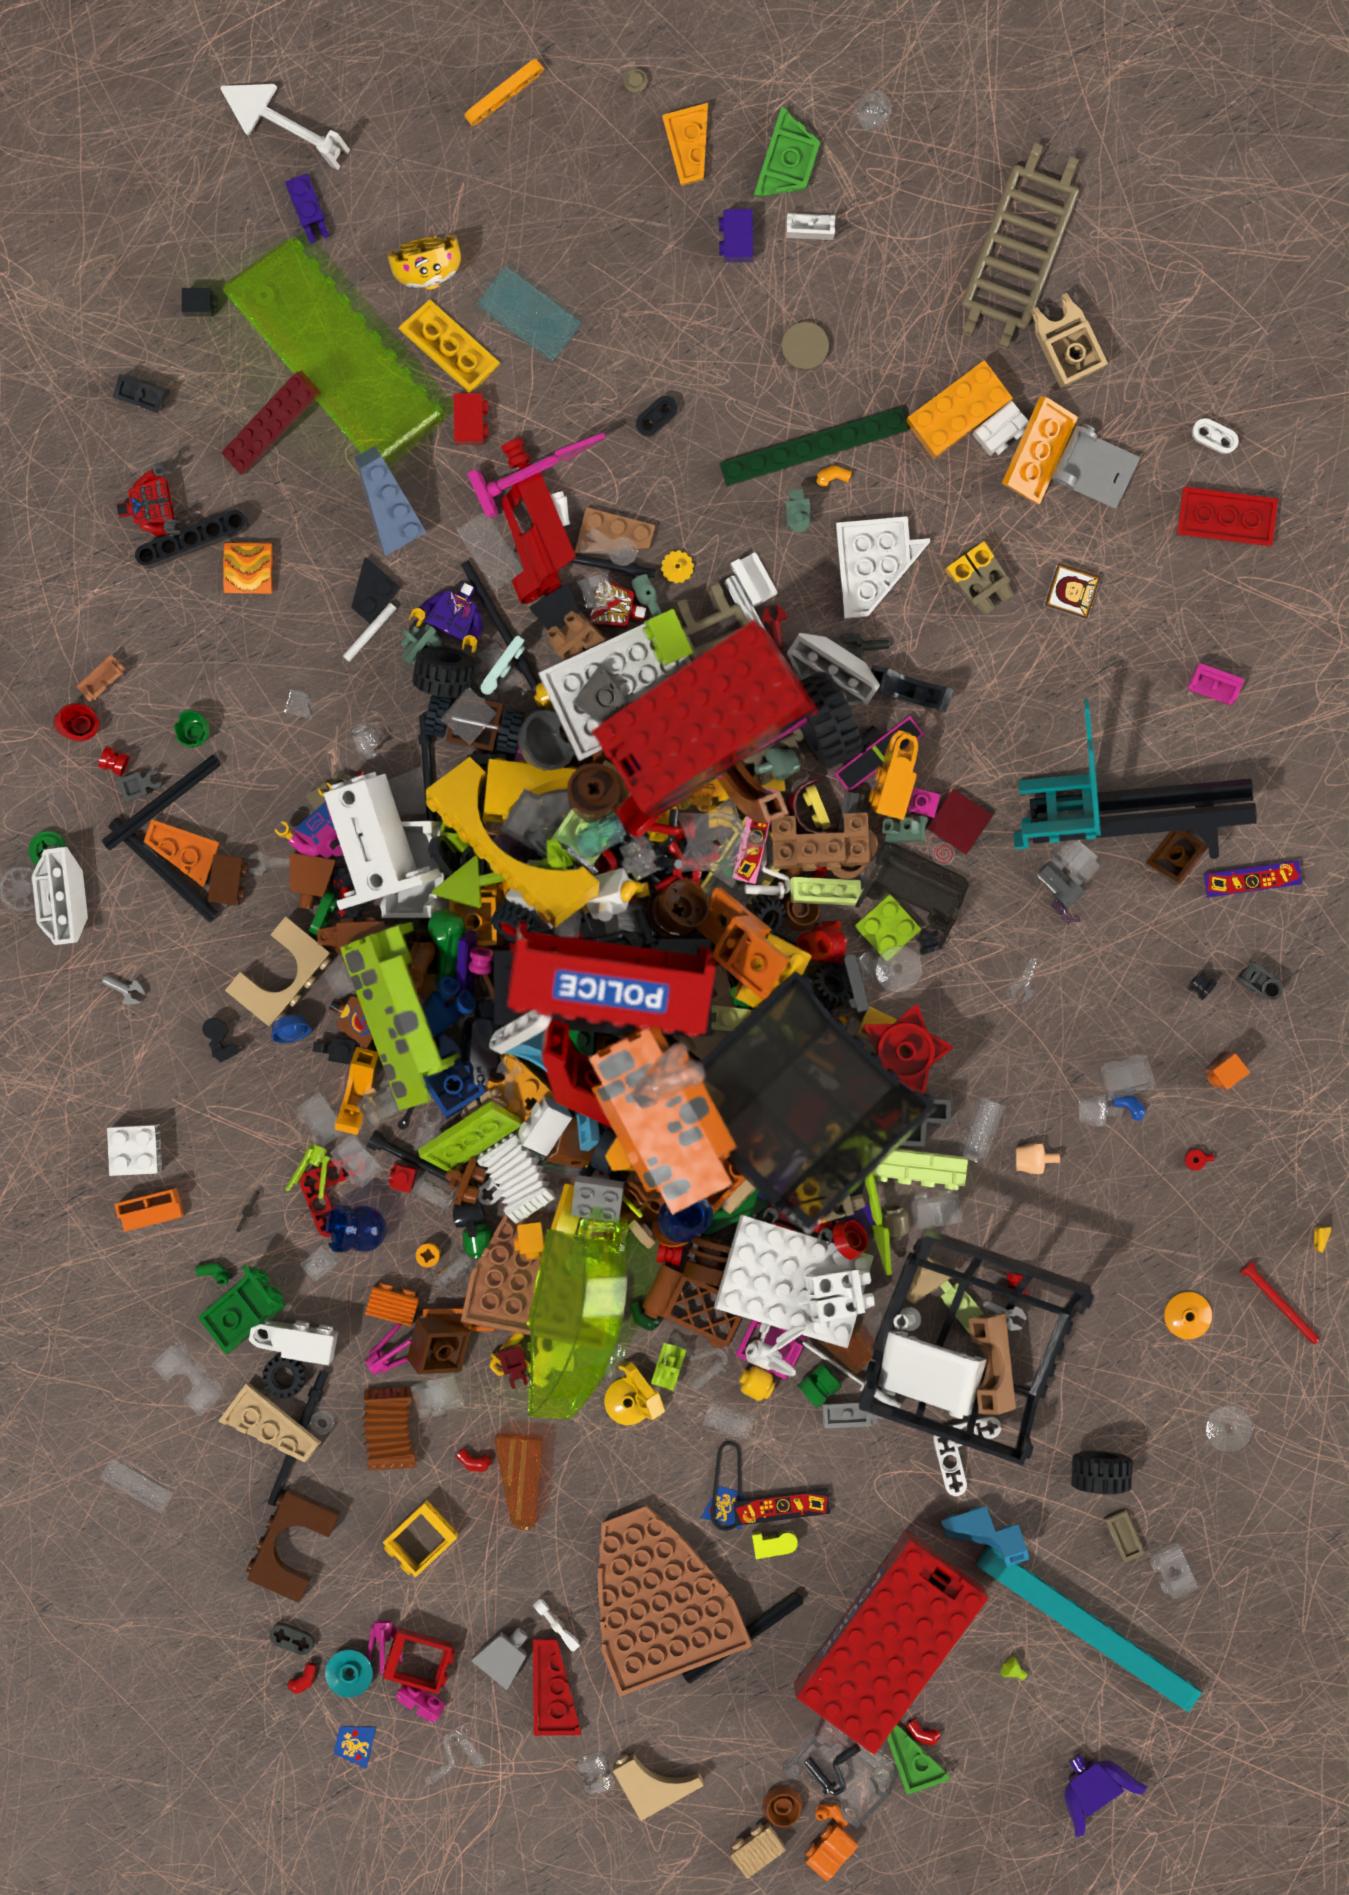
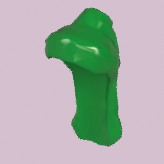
M436 910L429 920L427 929L440 951L438 973L435 978V985L437 986V982L442 977H450L456 980L458 939L466 933V925L463 919L452 911Z

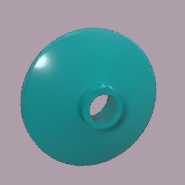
M346 1649L337 1652L330 1658L325 1669V1678L329 1688L335 1694L352 1698L361 1695L368 1689L373 1678V1669L369 1659L363 1653ZM352 1668L354 1670V1674L348 1675L346 1673V1669Z

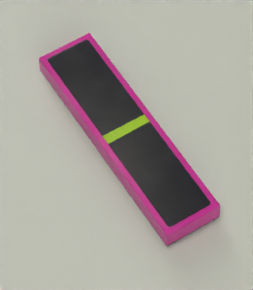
M911 716L907 717L868 747L864 754L860 753L846 766L834 773L847 792H850L874 774L878 766H882L889 741L898 730L911 733L917 740L924 735ZM907 738L901 741L900 749H905L908 746Z

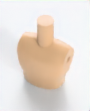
M1027 1143L1016 1146V1171L1042 1174L1045 1169V1163H1060V1153H1045L1043 1143Z

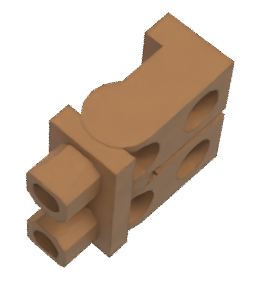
M570 611L565 616L564 621L566 624L561 629L553 626L546 632L549 637L548 641L564 661L609 640L581 612L577 614L574 611Z

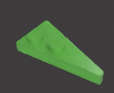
M897 1724L887 1739L906 1794L909 1795L950 1780L949 1775Z

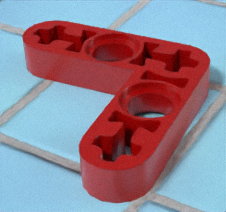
M351 1154L328 1163L327 1169L332 1166L337 1167L340 1175L338 1179L331 1180L326 1173L323 1195L326 1207L322 1211H318L313 1207V1201L319 1196V1193L310 1198L308 1193H312L313 1190L310 1185H305V1181L308 1180L307 1176L310 1175L311 1178L317 1179L314 1187L316 1191L319 1189L322 1166L304 1173L300 1178V1187L317 1231L323 1237H332L339 1230V1221L326 1187L364 1172L367 1164L365 1158L360 1154ZM352 1158H355L356 1161H361L362 1165L359 1166V1171L351 1168L346 1171L349 1175H344V1168L340 1162H344V1166L352 1163ZM328 1210L331 1215L326 1216L329 1223H334L330 1233L328 1230L322 1229V1226L325 1224L323 1217L319 1220L317 1215H323Z

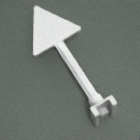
M275 84L221 86L220 88L246 135H250L259 118L264 117L315 145L327 163L334 169L339 170L340 165L336 161L341 151L347 154L350 151L340 135L330 130L326 137H320L268 108L267 105L277 90Z

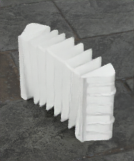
M518 1129L481 1152L477 1160L480 1166L488 1167L486 1173L491 1174L490 1178H495L493 1183L500 1184L497 1190L503 1191L500 1196L506 1197L502 1201V1203L507 1204L504 1212L516 1224L524 1218H528L529 1215L541 1207H545L547 1203L556 1198L554 1191L547 1188L550 1182L543 1181L547 1174L541 1173L544 1167L537 1165L540 1159L533 1158L535 1152L529 1151V1148L522 1145Z

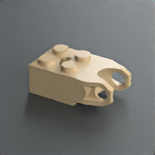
M1067 293L1060 297L1063 309V318L1060 321L1048 320L1038 307L1031 310L1035 322V335L1060 388L1099 371L1108 364L1088 320H1086L1082 310L1072 302ZM1070 350H1072L1073 353L1078 352L1079 356L1076 358L1077 360L1070 357Z

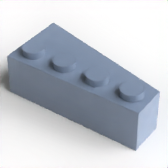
M376 446L355 457L377 540L382 552L387 556L426 533Z

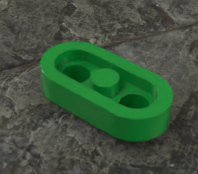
M329 890L325 892L310 926L309 934L317 937L318 929L328 928L329 921L326 919L329 912L334 913L337 907L338 899L335 898L336 893Z

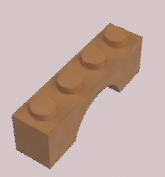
M986 1313L969 1318L971 1342L981 1348L985 1359H987L985 1378L977 1389L979 1414L999 1415L1015 1410L1006 1315Z

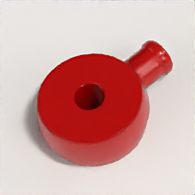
M1197 1148L1190 1149L1184 1156L1186 1167L1192 1171L1201 1170L1206 1162L1214 1161L1213 1153L1205 1155L1202 1150ZM1194 1157H1197V1162H1193Z

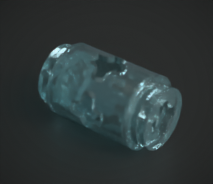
M614 814L611 817L608 815L577 832L578 835L573 837L582 856L586 859L589 856L592 858L623 841V837L627 833L617 815Z

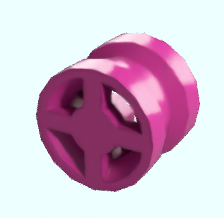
M485 947L472 948L470 950L472 961L469 963L468 969L477 974L491 973L493 969L491 960L494 958V951Z

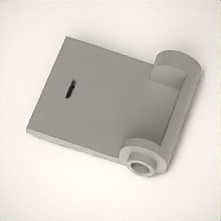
M1087 424L1076 426L1051 479L1062 486L1116 510L1141 457L1097 438L1098 436L1094 433L1095 429Z

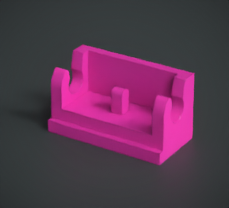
M1198 663L1195 665L1187 690L1232 706L1237 700L1244 679Z

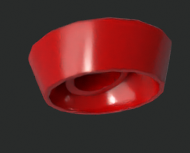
M840 1220L835 1224L833 1240L836 1248L845 1258L856 1260L868 1247L867 1232L855 1220Z

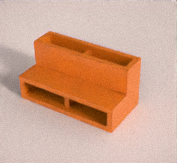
M177 1187L114 1204L117 1217L121 1218L124 1232L184 1216Z

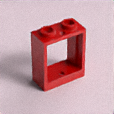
M397 1627L385 1662L383 1678L438 1694L440 1687L444 1688L448 1674L445 1673L447 1664L451 1665L454 1659L455 1651L452 1650V1643ZM405 1639L443 1650L433 1680L396 1670Z

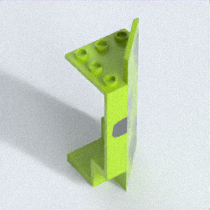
M412 922L392 927L340 947L399 1111L430 1102L431 1098L423 1076L432 1075L454 1066V1060L461 1058L460 1053L440 1059L406 964L413 961L403 935L415 931Z

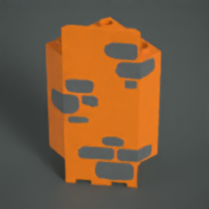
M650 1027L648 1030L637 1029L597 1051V1054L589 1058L602 1082L592 1088L646 1192L654 1189L657 1192H661L673 1214L732 1185L720 1161L730 1156L729 1151L736 1148V1145L682 1043L669 1047L658 1027Z

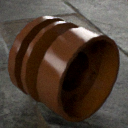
M677 880L651 899L647 905L646 916L652 930L661 938L681 939L706 920L709 915V902L703 889L696 883L688 880Z
M710 1235L693 1236L691 1242L701 1247H689V1252L697 1255L698 1259L686 1260L683 1276L720 1287L732 1243L726 1239Z

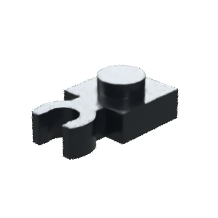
M486 750L473 751V755H467V758L470 757L480 767H488L489 759L503 758L509 761L508 754L491 755L487 754Z

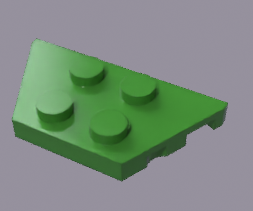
M781 107L754 197L806 190L820 141L813 134H810L799 121L797 122L784 107Z

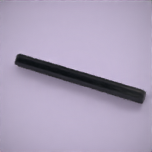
M211 755L102 839L104 846L108 850H112L217 769L221 765L215 755Z
M115 818L108 827L113 832L123 822L119 818ZM135 833L123 840L133 852L207 922L211 923L218 917L219 913Z
M797 1592L793 1593L748 1625L746 1628L751 1640L803 1604L801 1596ZM730 1655L682 1673L687 1683L691 1684Z

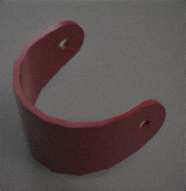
M821 778L799 786L786 799L785 806L789 814L784 816L796 817L797 834H821L838 830L837 828L823 832L810 830L801 823L796 812L797 795L801 789L821 781Z

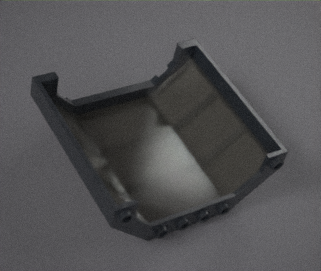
M795 971L695 1067V1070L736 1145V1148L729 1151L730 1156L726 1160L779 1212L783 1209L788 1213L785 1216L794 1224H799L807 1234H810L935 1112V1105L933 1104L935 1101L927 1092L921 1093L918 1089L913 1092L899 1083L897 1074L890 1068L886 1070L881 1065L882 1060L874 1052L868 1053L863 1048L865 1044L858 1036L854 1035L852 1037L846 1031L848 1029L847 1026L840 1019L835 1020L831 1017L814 995L813 987L811 986L813 982L804 973L800 975Z

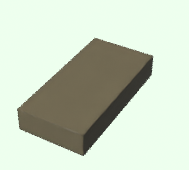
M1126 1509L1104 1518L1123 1563L1145 1554Z

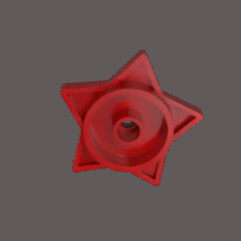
M914 1004L894 1023L864 1025L875 1054L882 1060L881 1065L886 1070L889 1068L893 1070L901 1082L915 1091L918 1089L921 1093L926 1091L930 1066L953 1049L952 1045L928 1032L917 1004ZM907 1046L909 1048L908 1054L902 1055L900 1048ZM871 1072L869 1073V1082H880Z

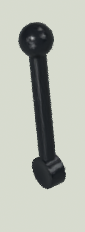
M414 1106L408 1108L403 1120L398 1122L399 1129L403 1130L407 1127V1120Z

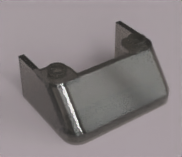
M887 842L882 845L871 867L855 907H860L865 896L873 900H880L884 898L886 893H889L929 912L927 920L931 927L942 931L937 944L942 947L957 920L969 883L962 875L901 846Z

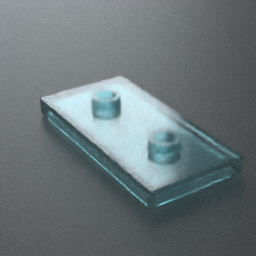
M506 266L477 303L479 308L551 362L555 361L581 326V322Z

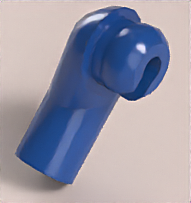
M1113 1096V1107H1126L1131 1112L1132 1119L1136 1121L1144 1118L1146 1113L1145 1107L1136 1097Z

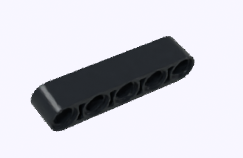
M239 510L225 512L179 530V535L168 534L139 546L135 551V559L145 568L157 567L244 533L248 529V519ZM236 516L241 517L242 524L237 528L231 527V520ZM213 525H219L220 532L218 535L210 536L209 528ZM197 534V542L193 545H188L186 541L188 535ZM169 542H174L175 550L170 554L165 553V545ZM146 551L153 552V558L149 562H143L142 555Z

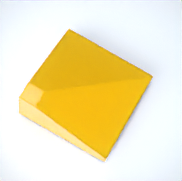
M1314 1227V1249L1316 1251H1324L1331 1233V1227Z

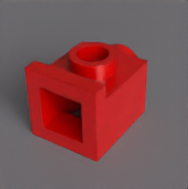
M394 1162L388 1181L391 1189L406 1193L412 1192L418 1168Z

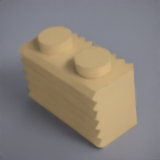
M762 1823L756 1825L750 1831L751 1835L746 1839L741 1837L731 1845L730 1856L747 1879L786 1851L785 1844L769 1823H766L764 1826Z

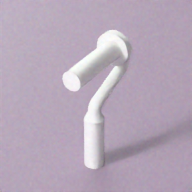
M765 843L760 870L784 880L785 888L783 882H779L777 886L745 885L744 892L745 894L777 895L778 899H783L784 894L790 891V878L787 875L766 868L767 848Z

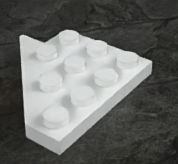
M908 516L836 523L844 619L868 617L930 543V538L910 540Z

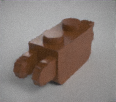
M351 918L340 919V923H336L334 927L317 930V944L335 947V950L342 955L340 947L394 926H384V921H378V918H364L363 922H354V919Z

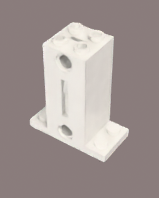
M376 772L362 775L332 785V791L323 793L355 890L344 893L345 898L337 901L339 910L442 877L439 868L430 870V867L427 866L417 870L386 774L377 776Z

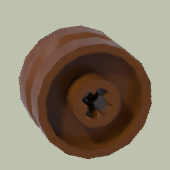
M589 763L580 766L572 773L568 781L567 795L571 810L579 818L587 822H600L610 818L620 804L621 790L617 775L609 767L602 764ZM592 791H597L599 793L597 795L595 793L593 795H590Z

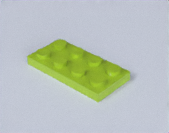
M490 1101L433 1140L428 1141L427 1144L418 1149L419 1156L445 1171L455 1170L456 1166L463 1165L471 1157H475L522 1125L521 1118Z

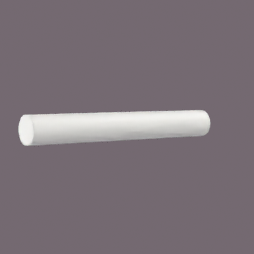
M389 603L346 651L343 657L350 662L397 608Z

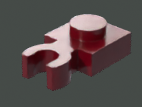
M521 1344L497 1350L504 1375L510 1374L509 1383L512 1389L516 1388L514 1381L517 1378H522L524 1385H528V1379L525 1373L521 1371L527 1368Z

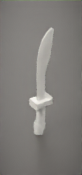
M806 1342L802 1343L809 1350L861 1384L860 1391L863 1390L865 1381ZM876 1387L874 1397L883 1403L900 1408L901 1403L896 1398L881 1392V1389Z

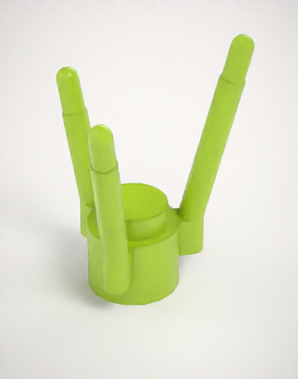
M310 1143L305 1156L285 1190L289 1191L293 1184H298L308 1164L319 1167L321 1163L322 1169L318 1197L322 1199L325 1189L327 1165L330 1157L325 1156L327 1149Z

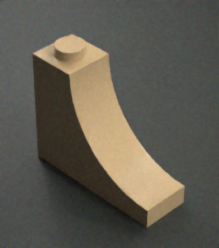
M634 1753L630 1756L627 1754L622 1755L615 1760L616 1764L613 1765V1772L640 1821L703 1787V1778L699 1772L676 1778L662 1776L646 1768Z

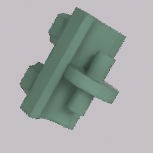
M803 489L788 491L789 501H785L787 527L790 526L794 532H805L810 526L809 498L804 499Z
M428 624L421 631L416 626L410 632L403 629L401 633L405 638L400 645L406 649L400 657L407 663L415 665L416 653L425 644L429 647H439L443 641L435 633L436 630Z
M905 817L904 820L898 818L884 819L882 832L886 834L885 841L888 843L925 841L927 817Z

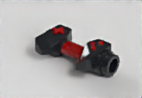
M348 867L336 869L335 876L331 877L332 887L340 889L341 899L345 898L344 893L349 892L350 886L353 885ZM351 906L339 910V907H336L335 916L336 919L351 918L356 920L357 917L362 916L363 909Z

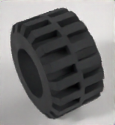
M430 647L421 649L416 653L412 679L413 685L427 694L438 697L456 698L468 695L472 690L476 662L468 654L452 648Z
M1085 1451L1074 1454L1072 1456L1071 1486L1080 1491L1095 1494H1122L1132 1489L1133 1460L1123 1454L1104 1451Z

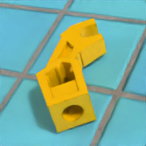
M623 1361L618 1365L619 1370H623L626 1374L622 1377L623 1380L637 1392L634 1398L642 1417L654 1420L664 1413L665 1409L659 1392L647 1383L632 1362Z

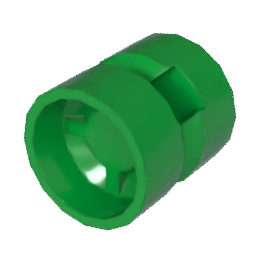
M823 1363L812 1371V1377H805L797 1385L817 1409L827 1401L828 1394L833 1395L842 1387L838 1379Z

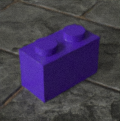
M752 209L724 210L723 217H719V232H724V241H719V255H724V263L753 262Z

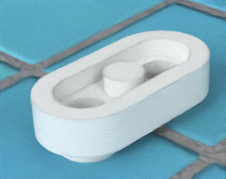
M1200 419L1192 428V436L1195 441L1221 454H1229L1238 446V436L1233 430L1210 419ZM1201 428H1205L1208 433L1206 436H1202L1200 434ZM1221 439H1227L1229 441V445L1223 446L1221 444Z

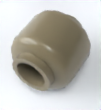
M898 1204L886 1205L881 1210L882 1225L889 1229V1241H899L902 1239L901 1237L909 1232L908 1212Z

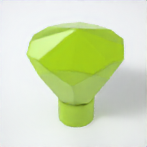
M1013 1656L1006 1658L1000 1669L1002 1677H1017L1022 1681L1027 1677V1672L1021 1669L1017 1659Z

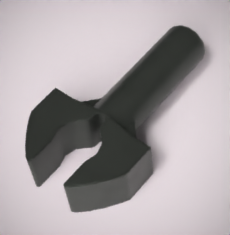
M852 634L845 641V643L855 642L861 645L857 650H847L858 658H862V653L865 650L890 648L889 640L864 641L860 634Z

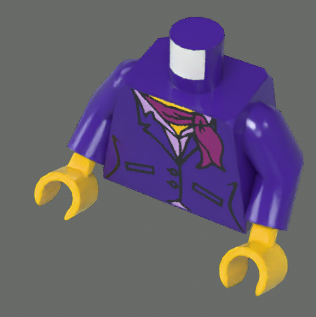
M464 582L457 594L446 590L445 593L439 592L425 600L418 608L413 609L409 616V620L412 617L419 619L417 626H420L424 620L434 628L462 641L463 650L466 645H471L473 653L476 651L477 641L483 630L482 615L478 610V606L470 602L475 588Z

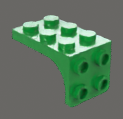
M244 1264L241 1267L245 1272L244 1277L198 1316V1319L224 1354L228 1355L249 1338L252 1327L267 1323L286 1307L282 1301L284 1298L283 1294L277 1287L273 1288L268 1282L270 1277L262 1268L259 1270L256 1266Z

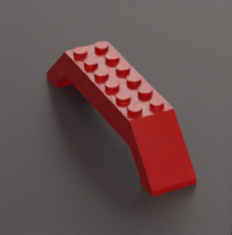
M551 1017L549 1025L544 1030L542 1059L556 1103L612 1128L592 1088L602 1082L589 1060L590 1057L575 1051L569 1036L570 1025ZM732 1101L730 1104L720 1105L717 1111L721 1119L724 1121L740 1104ZM750 1108L727 1128L736 1145V1148H734L736 1151L748 1150L751 1147L753 1110Z

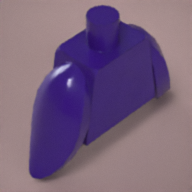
M1081 1754L1075 1755L1069 1760V1764L1075 1773L1068 1777L1070 1782L1066 1786L1064 1794L1065 1803L1074 1826L1075 1837L1083 1836L1085 1833L1086 1820L1084 1813L1086 1817H1089L1124 1792L1123 1788L1136 1794H1143L1148 1786L1138 1782L1114 1762L1107 1760L1098 1762L1096 1759H1093L1087 1764Z

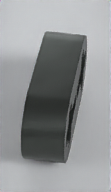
M277 1623L270 1631V1640L274 1645L296 1654L306 1655L314 1646L315 1641L312 1634L289 1624ZM280 1629L285 1630L284 1634L291 1637V1639L283 1637L282 1640H279L275 1631L279 1632ZM304 1637L307 1639L306 1643L309 1644V1646H305L304 1649H301L300 1643L294 1641L293 1639L301 1641Z

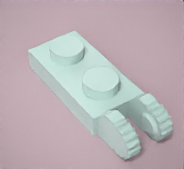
M519 636L513 639L483 680V683H481V692L489 695L496 689V679L499 676L504 678L510 670L511 666L508 663L512 657L518 659L525 649L522 645L525 640Z

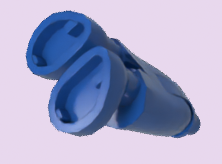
M442 977L437 982L438 991H433L421 1006L432 1037H435L461 1018V1013L470 1014L476 1008L472 994L466 989H463L446 1007L444 1006L447 1000L452 998L461 987L457 980L450 977Z

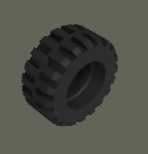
M818 672L801 680L802 686L819 710L812 717L808 716V723L801 727L804 733V740L816 760L819 761V764L823 767L831 768L858 755L863 748L860 731L845 696L840 691L838 684L834 682L832 676L827 672Z

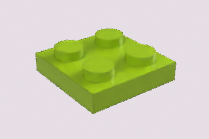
M890 894L854 926L885 961L890 959L922 930Z

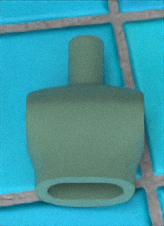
M644 574L633 579L631 583L637 600L642 605L649 607L653 617L662 614L657 604L656 590L648 576Z
M772 748L765 753L767 762L755 765L756 774L771 771L778 781L784 780L800 771V763L793 749Z

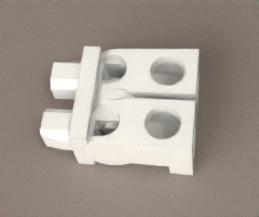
M846 1269L809 1275L805 1278L809 1298H816L809 1300L812 1322L823 1323L865 1313V1309L875 1305L872 1293L862 1294L861 1285L870 1284L871 1282L869 1271Z

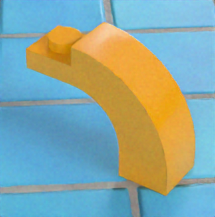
M356 1047L350 1065L345 1095L335 1123V1130L358 1135L366 1115L379 1059L378 1052Z

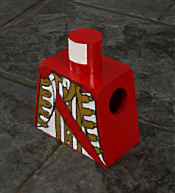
M599 579L589 621L594 626L628 628L630 618L644 621L647 607L633 604L634 592Z

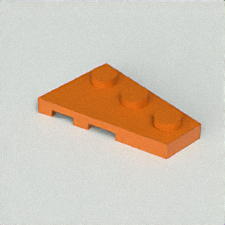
M152 819L144 839V843L205 888L212 869L213 855L217 854L219 842Z

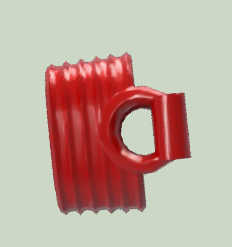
M839 920L823 921L815 929L802 933L797 939L796 946L812 955L810 961L826 964H843L846 939L845 935L840 931L841 922Z

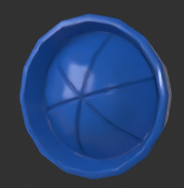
M302 1015L285 1016L273 1023L271 1039L278 1043L296 1042L307 1037L311 1033L312 1027Z

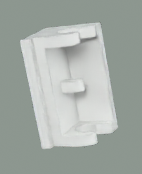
M787 213L786 238L834 240L835 215Z

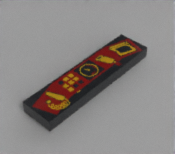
M827 1489L733 1501L736 1526L831 1514Z

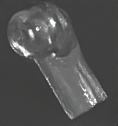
M613 1345L603 1354L604 1378L615 1377L614 1364L626 1355V1350L621 1345Z

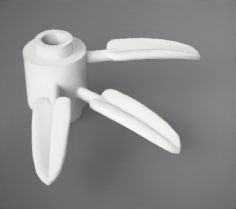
M761 1323L760 1332H762L760 1340H754L746 1348L747 1361L766 1370L772 1369L784 1375L794 1376L796 1371L791 1365L782 1360V1355L778 1349H781L803 1334L808 1328L803 1325L792 1328L776 1339L777 1344L771 1346L764 1343L771 1325Z

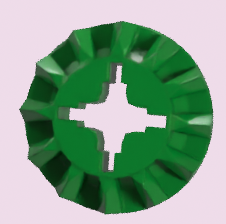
M44 831L32 838L28 853L31 861L36 866L42 857L39 854L45 850L43 841L48 846H57L55 848L66 847L65 841L59 834Z

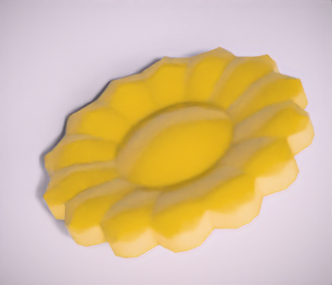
M679 550L676 552L671 551L662 560L663 566L661 571L664 572L663 576L669 582L673 581L675 584L679 582L684 583L693 574L692 568L694 564L691 562L692 558L685 552L682 553Z

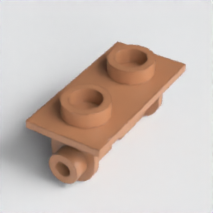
M109 654L76 685V688L84 694L88 701L91 702L93 699L96 701L97 697L108 685L114 682L120 675H123L122 672L126 668Z

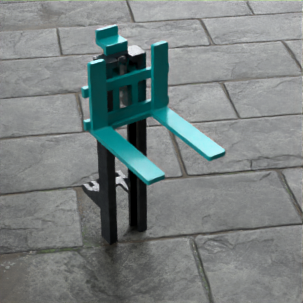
M1084 698L1090 773L1019 780L1020 794L1046 792V797L1029 799L1031 817L1022 818L1021 831L1014 832L1013 835L1014 848L1017 850L1029 848L1028 838H1032L1033 844L1195 829L1209 846V857L1216 859L1219 857L1218 827L1257 824L1255 803L1214 806V804L1253 801L1252 778L1097 792L1089 698ZM1082 789V794L1056 796L1055 792ZM1190 806H1195V807H1196V808H1189V809H1178V810H1167V811H1156V812H1145V813H1134V814H1123V815H1112V816H1101V817H1099V815H1103V814H1114V813H1125V812H1136V811H1147V810L1180 808V807H1190Z

